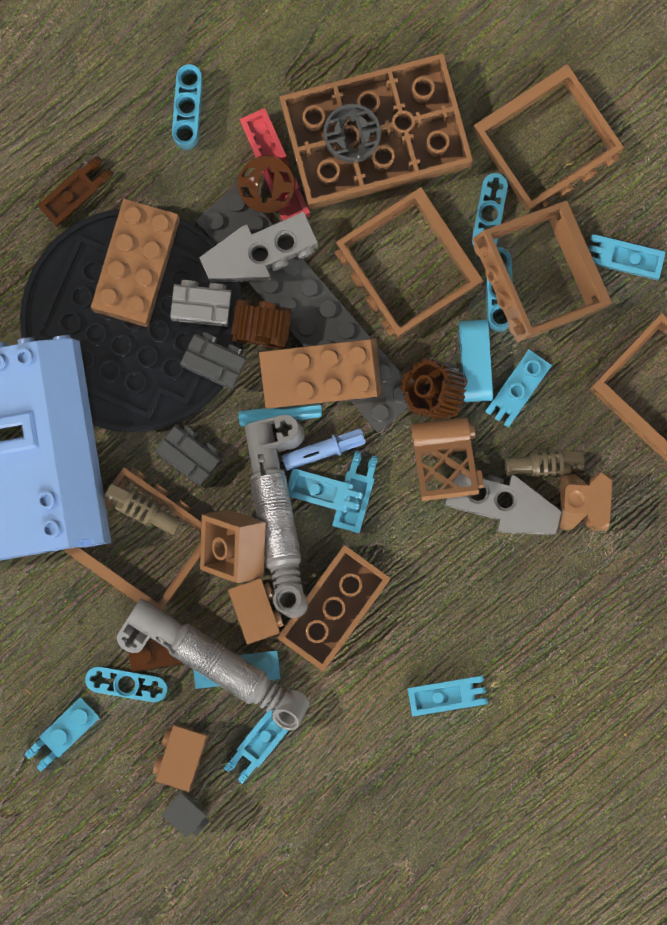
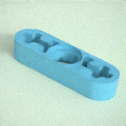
M499 173L489 174L483 181L472 238L484 230V228H478L479 224L487 228L501 224L508 183L506 178ZM493 180H497L498 185L503 187V190L499 189L495 197V200H501L500 204L492 200H483L484 197L490 199L491 188L487 187V184H492ZM490 206L496 209L498 213L496 220L488 222L483 219L481 212L485 207ZM471 240L472 248L474 249V243Z
M94 667L87 672L85 677L87 687L93 692L148 702H159L168 693L167 683L164 679L157 676L106 667ZM98 671L102 672V677L112 679L111 673H116L117 676L113 683L114 691L109 690L111 684L103 683L100 685V688L95 687L96 684L94 681H91V677L97 675ZM124 676L131 677L135 682L134 689L129 693H124L119 688V681ZM139 678H144L143 685L148 686L153 685L154 681H157L158 687L163 688L162 693H158L156 698H153L150 691L142 690V696L137 695L140 688Z

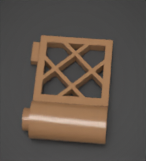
M463 417L411 424L422 501L479 494V488H484L481 470H475L471 439H476L474 422H468V418ZM466 451L467 458L461 465L449 458L454 452ZM434 455L440 460L433 468H430L422 462L421 456ZM444 463L456 470L449 479L437 472ZM460 474H463L471 479L472 486L459 487L453 482ZM432 477L443 483L439 490H426V484Z

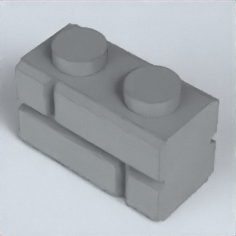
M182 280L181 285L174 284L171 320L228 327L232 292L231 290H226V285L210 283L209 288L198 287V282Z

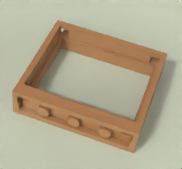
M568 64L476 123L472 130L501 175L506 178L509 187L528 214L533 210L539 211L547 208L551 204L549 200L556 195L562 198L574 189L572 185L577 181L582 180L584 183L597 174L596 169L603 164L609 167L620 159L619 154L624 148ZM565 85L608 150L531 200L487 134L557 88Z
M421 187L336 242V248L338 249L334 252L343 266L348 264L353 272L350 275L353 283L358 289L363 287L368 295L365 298L367 304L374 313L379 311L384 319L381 322L384 330L389 336L394 334L396 339L404 336L482 285L483 282ZM416 205L467 283L400 326L349 248Z
M567 201L488 228L472 238L475 252L484 265L486 277L494 288L498 305L503 309L508 320L509 330L515 336L517 343L599 312L612 304ZM549 220L586 306L531 326L494 240Z
M661 313L589 390L667 462V441L607 385L610 379L658 329L667 336V316Z
M123 467L112 483L123 489L129 481L201 532L202 517L198 520L190 513L193 509L181 500H178L175 504L168 499L169 492L157 483L153 487L144 482L147 476L134 467L130 471ZM104 494L107 511L113 502L106 499ZM201 543L159 602L142 592L82 548L76 547L65 549L64 551L138 603L140 598L163 612L199 562Z

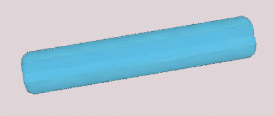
M314 403L240 411L238 414L239 424L244 427L249 423L280 415H289L295 420L320 418L322 416L321 404Z

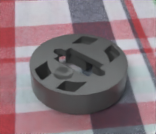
M346 104L340 106L328 116L325 122L324 141L326 147L335 158L348 163L364 161L376 151L380 142L381 128L379 121L371 110L362 105ZM347 117L351 119V122L356 121L362 142V145H358L359 151L357 152L354 151L353 147L349 148L342 126V124H346L345 119ZM363 117H370L372 122H367ZM335 125L334 132L328 133L329 126ZM376 134L375 141L369 142L370 135ZM337 144L342 150L336 151L332 145Z

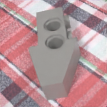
M302 212L254 234H251L246 224L202 255L200 261L210 282L270 281L267 269L272 268L273 271L287 266L289 264L287 260L297 256L299 259H303L314 254V249L318 247V242L305 213ZM283 237H289L294 241V245L289 250H283L278 246L279 240ZM259 248L265 249L268 252V257L261 262L252 258L253 252Z
M460 474L453 482L459 487L472 486L471 479L463 474ZM488 475L487 480L483 479L485 497L481 501L473 500L470 495L446 498L444 506L499 520L496 531L501 533L556 534L561 516V511L514 475L510 476L508 485L503 484L504 479ZM500 493H508L511 496L512 505L509 508H502L498 505L497 497Z

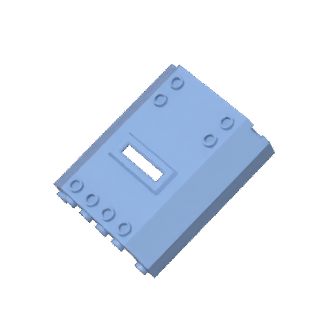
M70 335L54 337L53 340L35 341L33 337L17 340V345L7 346V343H0V429L22 425L24 434L23 438L0 442V561L76 547L86 548L111 543L80 341L70 339Z

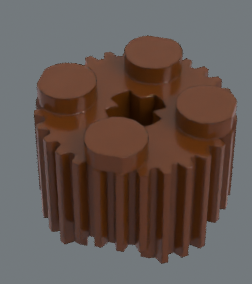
M237 300L231 332L233 335L232 341L241 344L261 345L262 347L273 349L285 347V344L288 343L292 309L276 307L275 303L260 301L259 305H253V302Z
M424 358L422 362H418V366H413V370L403 374L404 379L401 380L403 385L400 388L406 396L405 401H408L407 406H410L411 412L440 420L442 418L447 419V416L455 417L459 414L461 410L460 404H463L462 398H465L463 394L466 390L464 388L468 380L465 374L459 372V369L455 368L454 365L431 358Z

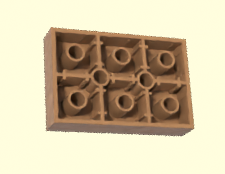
M443 53L279 96L281 110L309 210L461 171L472 166L471 152ZM346 104H358L371 110L377 117L381 128L380 142L376 151L366 160L357 163H348L335 158L327 149L324 141V126L328 116L335 109ZM347 117L345 119L346 124H342L349 148L353 147L354 151L357 152L359 151L358 145H362L356 121L351 122V119ZM363 117L367 122H372L370 117ZM335 125L329 126L328 133L334 132ZM376 134L370 135L369 142L375 141ZM337 144L332 145L336 151L342 150Z

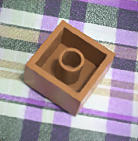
M231 510L202 514L200 570L235 583L264 578L266 522Z
M260 578L228 589L247 644L281 633L279 627L284 626L280 612L278 610L273 611L270 600H273L274 594L269 582L264 584Z
M180 724L173 725L172 729H166L162 741V746L166 747L164 756L160 755L157 757L153 773L157 774L156 782L189 792L193 787L209 733Z

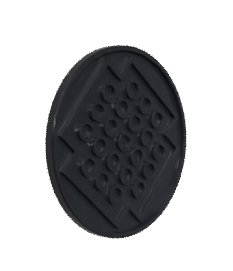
M120 209L95 214L79 221L65 230L45 249L31 271L24 289L20 311V332L22 339L33 337L35 341L53 340L54 337L70 335V339L80 341L93 426L115 432H150L176 425L190 418L207 406L224 388L181 367L180 363L194 334L201 336L203 332L218 339L217 344L227 348L231 344L242 350L243 344L233 342L231 332L236 301L244 300L239 282L209 281L200 257L217 244L203 231L180 218L149 326L144 327L94 312L91 309V304ZM182 280L198 282V287L209 288L210 283L226 285V290H231L232 292L228 327L172 321L171 307L174 284L181 285Z

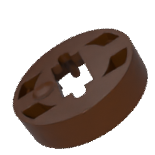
M272 155L256 157L249 161L240 172L238 178L239 194L244 203L255 211L262 213L278 211L291 200L294 194L295 177L293 171L285 161ZM266 166H269L271 168L270 172L275 173L272 198L268 197L267 202L264 203L262 202V196H258L261 171H265ZM248 168H257L250 176H244ZM281 172H287L290 181H285ZM243 187H248L252 196H246ZM283 192H289L285 200H277Z

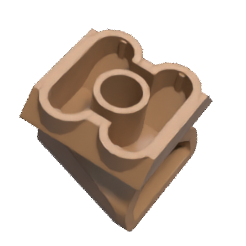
M600 472L587 483L575 474H565L561 477L559 504L561 516L558 524L560 529L572 530L582 519L592 532L609 529L612 496L611 474Z

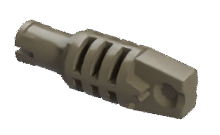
M557 450V453L549 451V454H546L545 451L541 452V454L533 452L528 457L505 458L506 476L531 474L535 478L540 477V475L547 477L548 474L551 476H556V474L563 476L583 471L585 460L583 452Z
M111 484L105 493V498L116 504V510L144 525L153 524L174 535L181 523L180 519L159 509L160 506L157 502L129 487L123 490Z

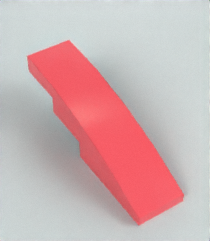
M265 108L239 119L255 158L263 155H272L282 159L289 165L287 156ZM266 166L265 171H261L272 196L275 173L270 172L271 168ZM281 172L285 181H290L288 173ZM296 178L295 191L291 200L278 210L282 221L302 212L305 213L306 218L311 217ZM283 192L277 200H285L289 192Z

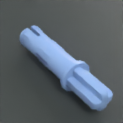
M356 429L338 436L333 434L330 439L282 455L286 470L289 471L292 468L313 463L335 454L341 456V452L364 445L365 438L362 430Z

